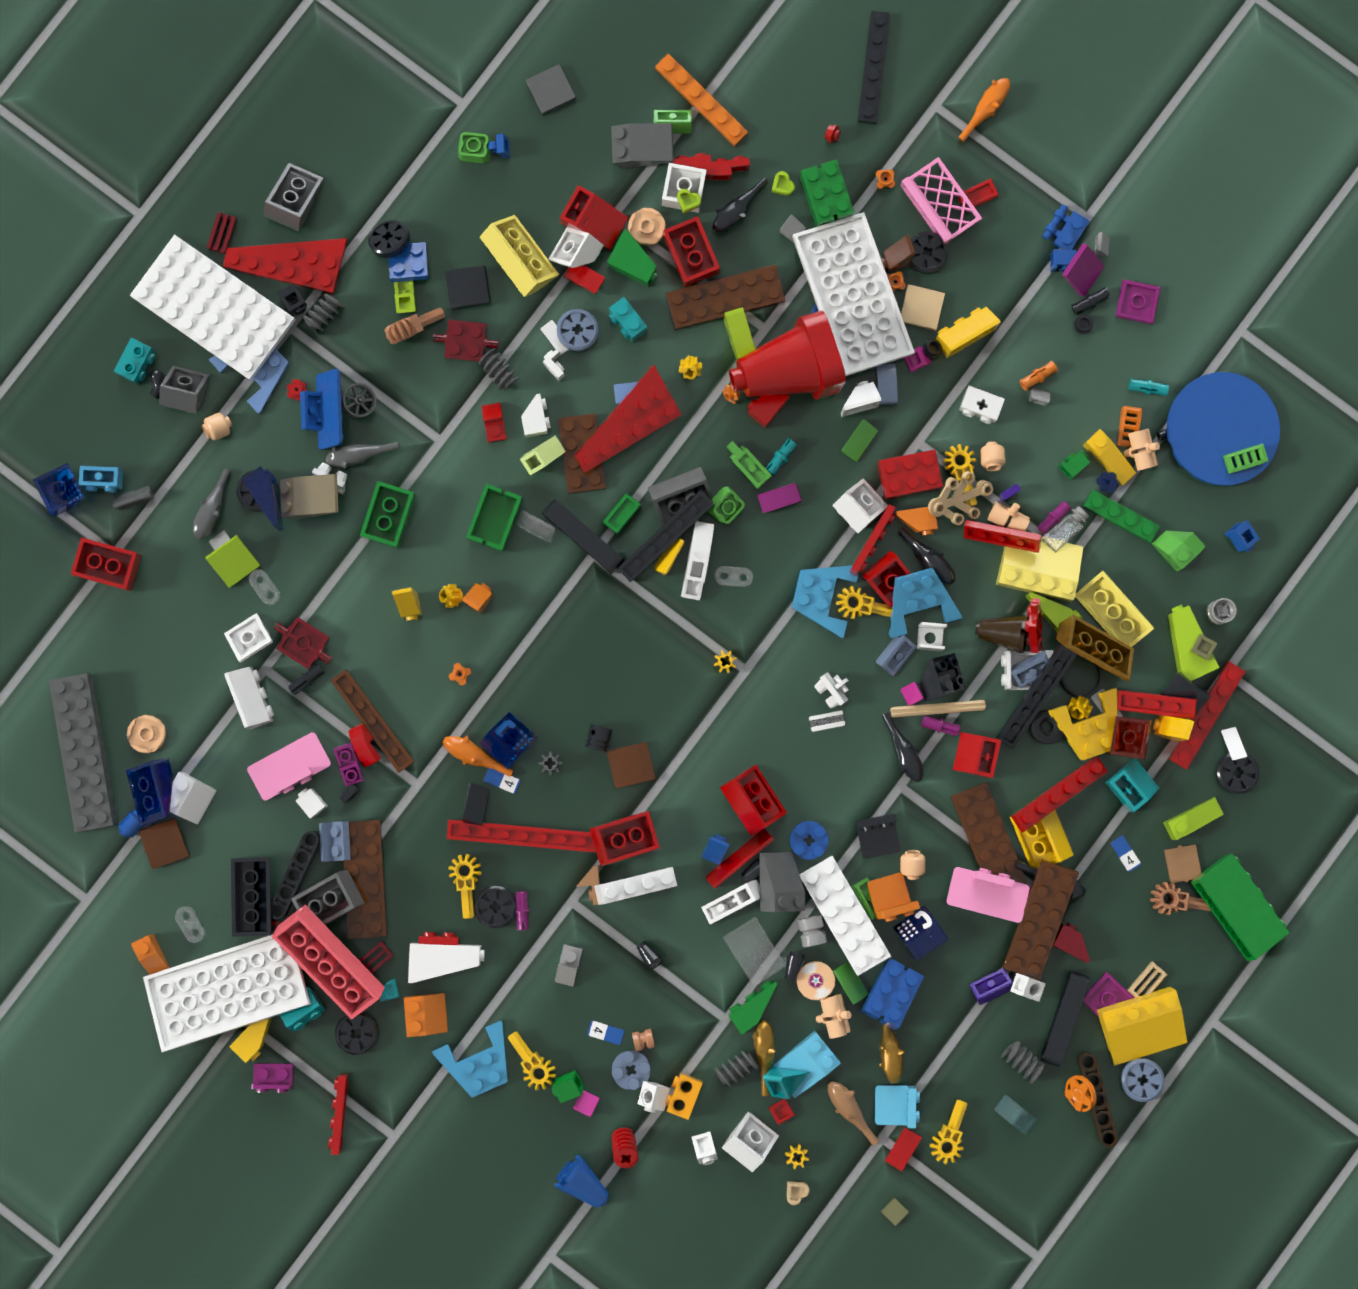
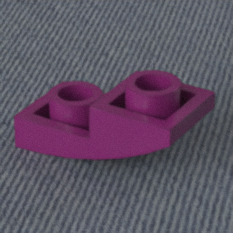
M796 482L757 495L763 513L802 501Z
M352 743L333 748L345 786L364 781Z

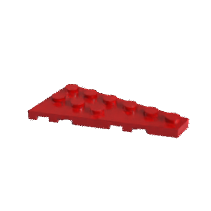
M347 238L227 248L223 267L334 294L348 240Z
M654 365L648 369V372L637 382L635 387L624 397L593 436L576 453L575 458L583 472L589 471L682 415Z

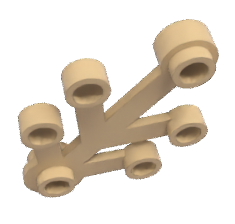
M965 471L962 474L960 483L952 477L946 480L945 487L940 496L929 502L928 510L935 517L944 515L951 519L952 523L961 525L964 522V516L959 513H953L948 507L954 505L967 513L968 517L977 519L980 515V510L973 506L970 507L964 501L979 495H990L993 492V486L986 480H980L975 489L964 492L967 484L973 483L975 479L973 473ZM951 490H955L952 497L947 499Z

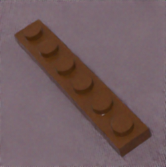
M347 669L330 680L398 773L415 762Z

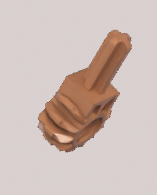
M437 308L419 317L415 314L401 319L385 328L386 337L391 344L406 340L423 331V327L445 317L442 308Z
M1163 882L1162 886L1157 884L1155 885L1157 891H1151L1154 898L1149 900L1155 902L1152 907L1153 909H1158L1160 914L1165 912L1166 915H1171L1172 911L1175 913L1178 912V909L1187 911V908L1211 911L1202 898L1191 897L1189 893L1180 892L1181 889L1175 888L1174 883L1168 885L1167 882ZM1168 893L1170 900L1168 903H1165L1164 896Z

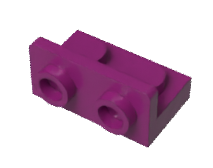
M254 1063L251 1089H257V1092H268V1089H276V1092L284 1093L293 1087L294 1063Z

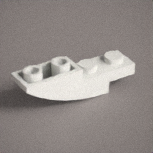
M696 521L694 524L681 597L700 600L714 524Z

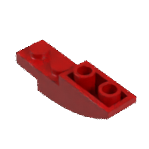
M698 153L695 157L677 156L673 164L705 169L706 180H732V172L747 171L750 168L749 158H744V156L734 157L733 160L719 158L714 160L715 162H711V156L706 155V153Z

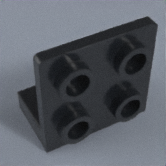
M895 814L855 821L863 858L900 852Z

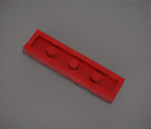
M888 505L849 573L857 576L858 572L863 573L868 564L865 560L868 555L873 556L877 549V546H875L876 541L883 539L887 532L884 530L886 524L891 525L896 516L893 513L895 510L894 506Z
M966 520L964 524V538L1035 553L1040 551V534Z
M1127 690L1118 691L1117 710L1195 719L1197 699Z
M344 1073L338 1075L334 1082V1090H337V1096L333 1098L332 1109L335 1110V1116L331 1118L330 1129H333V1137L329 1138L328 1149H331L332 1155H339L342 1152L349 1074Z

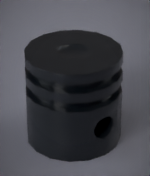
M591 724L587 736L589 739L586 740L588 743L585 744V747L607 752L606 747L608 748L609 746L607 743L610 742L613 730Z

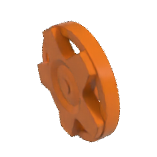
M1074 1075L1067 1080L1064 1092L1071 1105L1079 1112L1091 1110L1095 1106L1097 1099L1092 1083L1082 1075Z

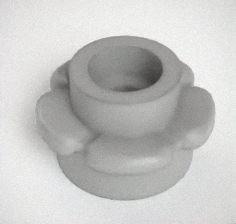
M1079 506L1075 510L1072 509L1073 514L1071 516L1079 524L1081 522L1086 523L1089 515Z

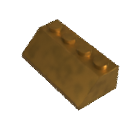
M1075 615L1059 623L1056 640L1063 646L1125 681L1130 680L1134 648Z

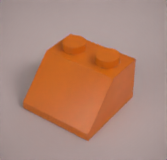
M445 993L404 997L407 1037L448 1032Z

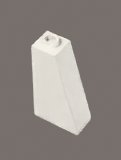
M410 943L408 983L480 966L481 961H484L485 950H481V945Z

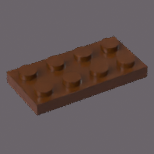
M596 413L558 418L561 445L566 451L563 453L568 494L606 489L603 463L587 472H583L575 458L576 453L598 430Z

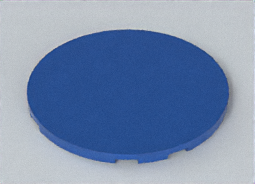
M1215 372L1193 380L1175 397L1168 413L1167 437L1175 459L1191 476L1211 485L1232 486L1254 478L1268 466L1278 447L1280 423L1272 400L1258 384L1239 374ZM1259 444L1264 445L1268 457L1267 463L1228 474L1223 459L1224 455ZM1248 452L1249 461L1252 463L1250 453ZM1239 455L1240 460H1241V463H1242V466H1243V465H1244V461H1243L1242 455ZM1232 457L1234 468H1237L1235 458Z

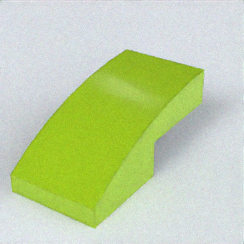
M394 282L397 314L416 312L414 282Z

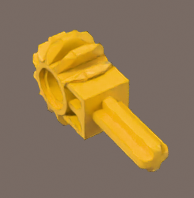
M961 444L957 445V450L954 446H951L950 451L952 453L945 452L949 459H943L944 463L949 462L945 470L952 468L950 474L959 482L965 471L973 473L974 466L970 462H976L975 458H970L974 452L967 453L968 446H965L962 450ZM957 455L962 456L964 459V463L961 466L955 463ZM972 483L967 484L964 492L973 489ZM976 497L966 500L965 503L969 506L976 505Z
M850 586L849 591L844 588L842 589L843 594L837 595L841 601H837L836 605L842 606L838 609V612L845 610L843 617H847L849 613L851 619H855L856 615L858 617L862 615L869 616L871 613L891 617L893 606L889 608L886 604L873 602L874 598L867 596L866 593L860 595L861 588H857L855 591L854 587ZM850 597L856 600V606L854 608L850 607L848 604V600Z
M466 854L465 860L462 855H458L459 862L456 859L452 860V863L456 866H449L448 868L449 870H454V873L449 874V877H457L453 883L456 884L457 891H461L462 913L465 919L474 917L472 890L476 889V882L478 881L474 874L481 875L482 873L475 869L481 867V864H476L475 866L473 864L477 858L474 857L469 861V854ZM462 865L469 867V875L464 876L461 874L460 868Z
M517 1031L509 1035V1041L523 1059L520 1063L524 1068L523 1073L529 1074L524 1077V1081L531 1080L528 1086L531 1087L535 1083V1090H539L541 1084L545 1090L547 1088L545 1082L552 1085L553 1081L550 1078H555L556 1074L550 1073V1071L555 1070V1066L548 1067L551 1060L544 1064V1057H540L537 1052L532 1053ZM535 1069H543L545 1076L537 1078L534 1073Z
M962 1100L956 1101L948 1126L943 1124L942 1130L938 1132L940 1138L932 1137L936 1144L931 1143L930 1147L936 1149L931 1154L933 1156L937 1155L936 1160L938 1162L943 1158V1163L947 1164L948 1158H950V1161L954 1163V1155L958 1158L961 1157L957 1150H963L962 1146H957L962 1142L961 1136L963 1133L959 1130L967 1107V1103ZM945 1142H950L951 1149L947 1152L942 1151V1145Z

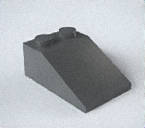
M671 123L611 126L612 161L620 169L674 162L673 127Z
M288 163L265 201L264 217L299 231L320 189L323 177Z
M792 852L760 853V911H805V890Z

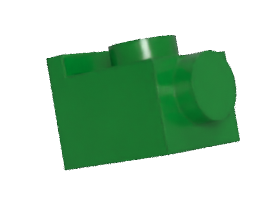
M1083 450L1077 454L1073 452L1065 459L1067 463L1062 461L1058 467L1071 480L1090 463L1088 460L1089 456Z

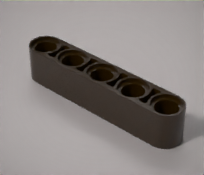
M1082 1052L1077 1057L1080 1075L1087 1079L1090 1076H1096L1097 1081L1093 1087L1096 1095H1101L1102 1097L1101 1102L1095 1104L1090 1110L1096 1136L1103 1146L1112 1148L1117 1144L1118 1136L1098 1061L1093 1054ZM1088 1056L1091 1057V1064L1084 1066L1083 1059ZM1101 1114H1106L1107 1116L1104 1123L1098 1122V1117ZM1107 1133H1111V1140L1109 1142H1104V1135Z

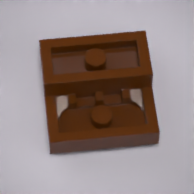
M647 742L607 751L615 789L656 779Z
M176 817L139 830L152 869L189 857L190 853Z

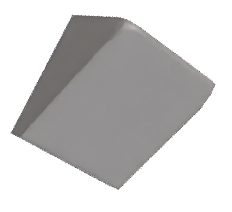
M791 214L780 228V233L794 243L793 234L804 231L806 227Z
M1099 232L1095 237L1094 253L1098 256L1109 255L1110 238L1103 232Z
M1032 388L1028 401L1047 406L1050 402V393Z
M224 530L209 542L213 549L216 550L231 538Z

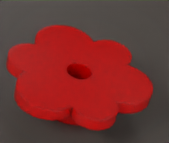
M294 379L292 384L287 385L289 390L287 396L290 399L295 398L297 401H300V392L308 391L306 383L301 382L299 379Z

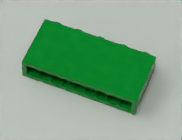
M1233 853L1224 855L1191 881L1247 962L1257 960L1289 934L1286 924L1276 915L1274 907L1263 897V892L1256 887L1251 875L1243 869L1240 860Z

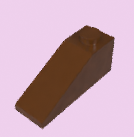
M910 236L903 237L883 252L881 261L888 273L910 266L915 255Z

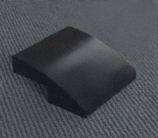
M486 266L466 267L445 272L450 309L455 310L468 306L476 307L491 303Z
M1178 672L1160 693V695L1197 699L1196 714L1211 698V695L1200 685L1194 684L1181 672Z

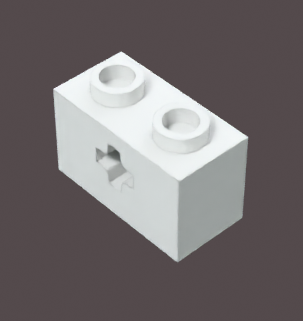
M968 386L959 410L967 417L976 416L981 418L980 421L991 424V422L995 423L997 421L1005 399ZM980 402L983 403L984 408L982 410L979 409Z

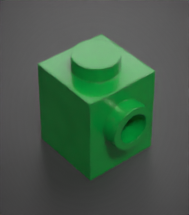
M576 1070L555 1078L552 1085V1093L558 1098L560 1103L581 1096L584 1089V1084Z

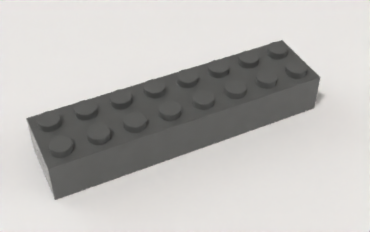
M85 673L49 680L74 832L78 833L117 826L118 819L93 674Z

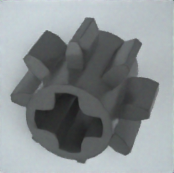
M550 751L548 757L541 755L544 759L543 762L538 763L544 766L541 772L549 770L550 776H552L553 770L560 772L557 767L563 763L557 760L560 756L559 754L553 757ZM549 758L556 762L552 769H549V766L545 764L549 761Z

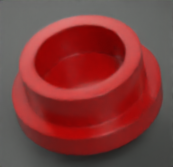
M829 125L827 128L825 139L829 143L833 144L834 141H838L841 134L839 126Z

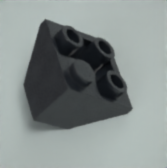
M955 653L929 659L920 682L926 701L966 690Z

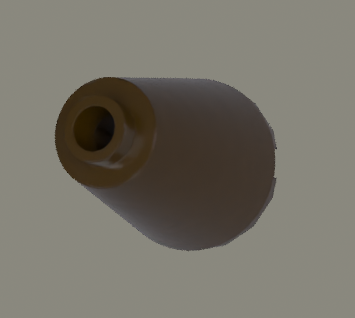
M1025 615L981 619L980 623H976L975 634H978L979 639L1018 653H1024L1027 642L1026 635L1028 633L1025 631V622L1029 618Z

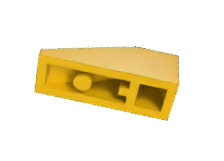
M1101 429L1082 445L1121 486L1136 474L1120 450Z
M413 588L392 591L401 618L406 619V621H413L418 619L417 616L422 615L418 593Z
M1160 716L1153 725L1154 735L1175 742L1189 740L1194 721Z
M272 1017L250 1024L229 1046L245 1063L250 1060L254 1062L260 1056L261 1052L259 1050L264 1045Z

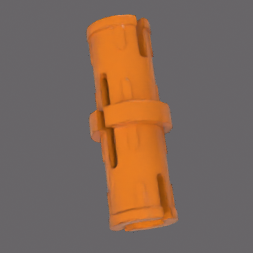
M1050 361L1045 366L1039 369L1036 368L1033 370V373L1019 380L1021 387L1027 391L1035 384L1044 382L1045 378L1058 371L1057 366L1053 361Z

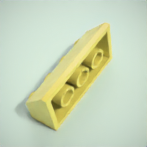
M515 215L491 223L480 236L485 246L524 297L536 293L559 276V273Z

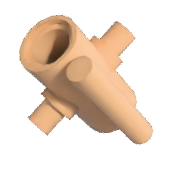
M1149 428L1129 433L1131 447L1124 451V456L1135 459L1137 471L1157 466L1155 450H1159L1160 445L1158 442L1152 443Z
M995 501L987 520L1000 527L1026 531L1030 517L1018 512L1020 505L1017 503H1013L1012 507L1009 508Z
M842 994L821 999L823 1013L816 1017L817 1023L826 1024L829 1038L841 1037L851 1032L848 1019L851 1018V1013L845 1010Z

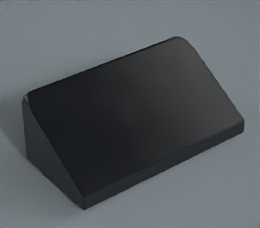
M474 783L469 784L462 818L463 823L482 826L489 795L488 788Z

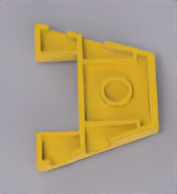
M1117 688L1098 693L1103 713L1072 723L1067 705L1048 711L1050 716L1057 722L1060 731H1063L1068 738V743L1080 760H1086L1117 749Z

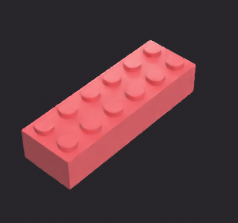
M306 905L278 925L271 937L351 1020L379 1000L385 987Z

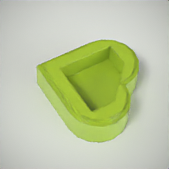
M778 172L774 179L772 193L785 196L791 195L795 189L794 183L789 180V175L786 172Z
M681 189L677 193V201L683 214L701 205L699 194L691 193L687 189Z

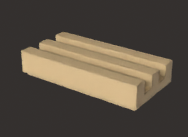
M1151 961L1127 991L1135 998L1140 997V993L1159 972L1161 975L1145 992V994L1152 993L1168 974ZM1153 968H1155V970L1139 987V989L1136 992H1134L1135 988L1141 983V981L1147 976V974Z

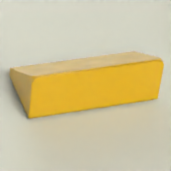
M677 538L662 552L654 566L655 571L663 575L668 574L684 545V540Z

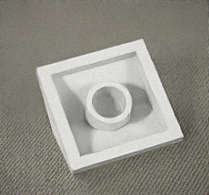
M257 613L224 633L240 663L273 643L270 633Z

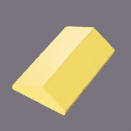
M1104 571L1100 572L1075 594L1078 601L1109 635L1130 647L1134 646L1154 629L1150 622Z

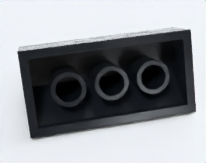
M270 857L231 858L232 937L272 935Z

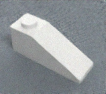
M757 879L701 907L709 924L760 900V885Z

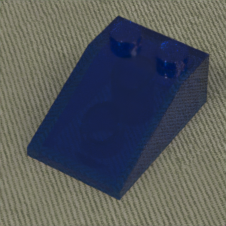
M260 466L245 476L242 481L272 525L277 530L282 531L283 522L279 492L275 484L277 479L269 469L265 470Z
M169 758L149 761L126 770L140 826L169 817L173 785V773Z

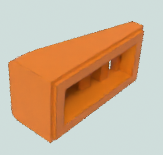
M1129 406L1121 408L1117 446L1131 447L1129 440H1122L1123 436L1129 437V432H1124V429L1134 430V432L1139 431L1142 408ZM1127 413L1136 414L1135 417L1126 416ZM1125 421H1130V422H1135V423H1134V425H1129V424H1125Z

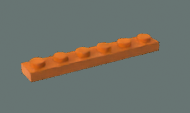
M669 53L655 66V69L734 147L748 134V131Z

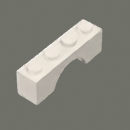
M673 867L595 885L594 888L598 905L675 887L677 882Z

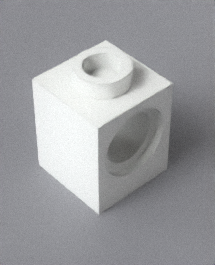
M305 788L298 794L299 798L296 800L310 819H313L328 807L313 788L309 790Z
M1016 973L1011 992L1039 1002L1046 983Z
M643 1081L638 1104L644 1106V1110L648 1112L664 1111L670 1088L658 1083Z

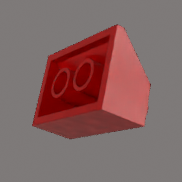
M756 764L720 787L750 836L763 830L787 813Z

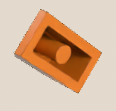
M928 507L896 511L895 518L914 532L922 533V536L934 534L933 531L938 529L937 519L931 515Z
M476 583L463 597L462 601L482 614L494 595L490 592L492 589L484 583L480 586Z
M154 934L147 935L131 943L139 962L149 975L170 968Z

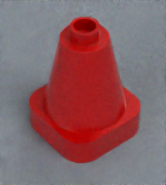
M822 310L799 317L794 328L737 359V368L729 370V377L734 391L743 390L747 397L812 393L813 397L817 400L839 393L846 382L843 362L828 318Z

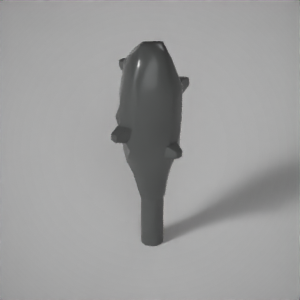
M399 442L385 445L353 443L337 449L333 447L325 460L329 466L345 469L360 463L365 464V461L384 452L398 450L400 445Z
M223 470L213 491L205 500L200 501L202 505L193 520L194 538L200 540L213 535L214 532L212 530L218 520L222 507L224 487L231 474L229 470Z

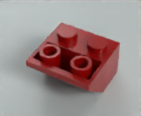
M961 732L953 770L993 778L1001 740Z

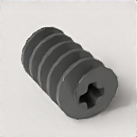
M324 294L326 301L319 299L321 306H313L316 312L308 311L310 318L303 316L305 323L318 336L317 329L324 331L322 324L329 326L330 324L327 319H335L333 312L339 315L338 307L345 309L332 295Z
M494 348L486 353L478 364L480 367L484 366V372H489V378H494V384L499 383V390H507L519 380L520 376L513 378L515 370L508 371L510 364L504 366L503 363L506 359L499 360L498 358L501 353L494 354Z
M1015 1041L1004 1050L1001 1058L1007 1055L1006 1063L1013 1061L1012 1068L1019 1066L1017 1073L1020 1074L1024 1071L1023 1078L1026 1079L1030 1076L1029 1084H1032L1042 1073L1044 1063L1038 1062V1057H1032L1031 1051L1026 1052L1027 1048L1025 1046L1020 1047V1041Z
M742 1050L741 1058L734 1055L735 1062L728 1059V1067L722 1063V1071L715 1068V1072L725 1088V1084L733 1087L732 1080L739 1083L738 1076L745 1079V1071L752 1074L751 1067L756 1070L759 1069L749 1051L745 1053Z

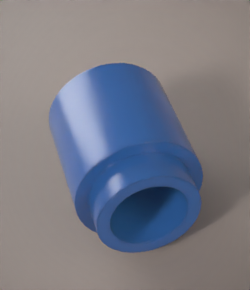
M137 809L133 812L130 811L118 825L120 828L119 833L125 838L129 836L133 838L145 825L147 818Z

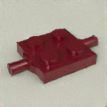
M448 320L446 334H434L433 342H443L445 344L444 358L479 362L484 356L486 347L498 349V345H493L498 344V341L487 340V324Z
M297 617L288 628L279 622L276 624L278 627H274V630L283 634L282 640L276 649L308 670L319 658L327 664L331 662L329 660H332L333 657L323 652L330 637L301 618Z

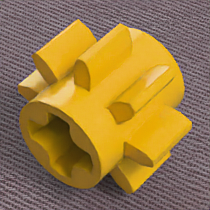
M688 355L685 359L680 360L679 373H683V378L693 380L696 376L701 375L702 363H698V357Z
M456 584L443 586L439 592V600L441 603H445L446 608L459 606L458 603L463 599V593L461 589L456 588Z
M721 650L720 657L714 656L718 660L714 666L719 665V673L723 669L730 673V667L736 668L732 663L737 657L732 658L730 656L731 651L728 654H724V651ZM725 657H728V662L731 664H726L725 667L722 666V661H720V659H725Z
M1082 696L1076 699L1072 697L1068 706L1071 717L1078 720L1083 717L1087 719L1093 708L1089 703V699Z
M800 1144L797 1145V1148H793L790 1145V1153L785 1152V1155L790 1157L786 1163L790 1164L792 1162L794 1169H796L797 1165H801L804 1168V1160L809 1161V1158L804 1156L808 1150H801ZM795 1152H796L797 1154H801V1155H800V1158H801L800 1160H797L796 1158L793 1159V1158H794V1155H793V1154H794Z

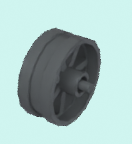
M352 384L341 393V409L351 418H363L372 413L376 407V395L372 388L366 384ZM356 387L363 388L360 395H358ZM351 388H352L354 397H353V396H350V395H348V394H346V393L348 392V390L351 389ZM366 391L370 396V398L368 399L364 398V394ZM345 398L351 400V403L347 406L345 403ZM364 402H371L369 409L363 404ZM359 405L366 412L365 414L358 415ZM355 406V414L349 411L348 408Z

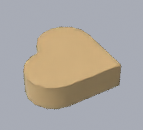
M787 1181V1201L791 1205H797L801 1202L802 1198L808 1196L809 1186L805 1182Z

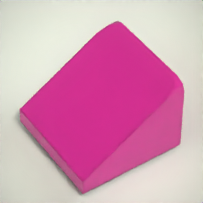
M923 346L914 349L915 353L913 355L904 357L911 372L932 363L930 358L924 354Z
M916 682L901 688V692L908 705L923 699Z
M583 1090L573 1109L591 1117L599 1097Z

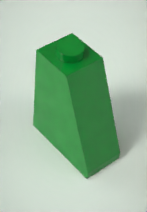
M624 229L607 261V266L648 287L650 282L654 283L657 278L656 265L632 235Z

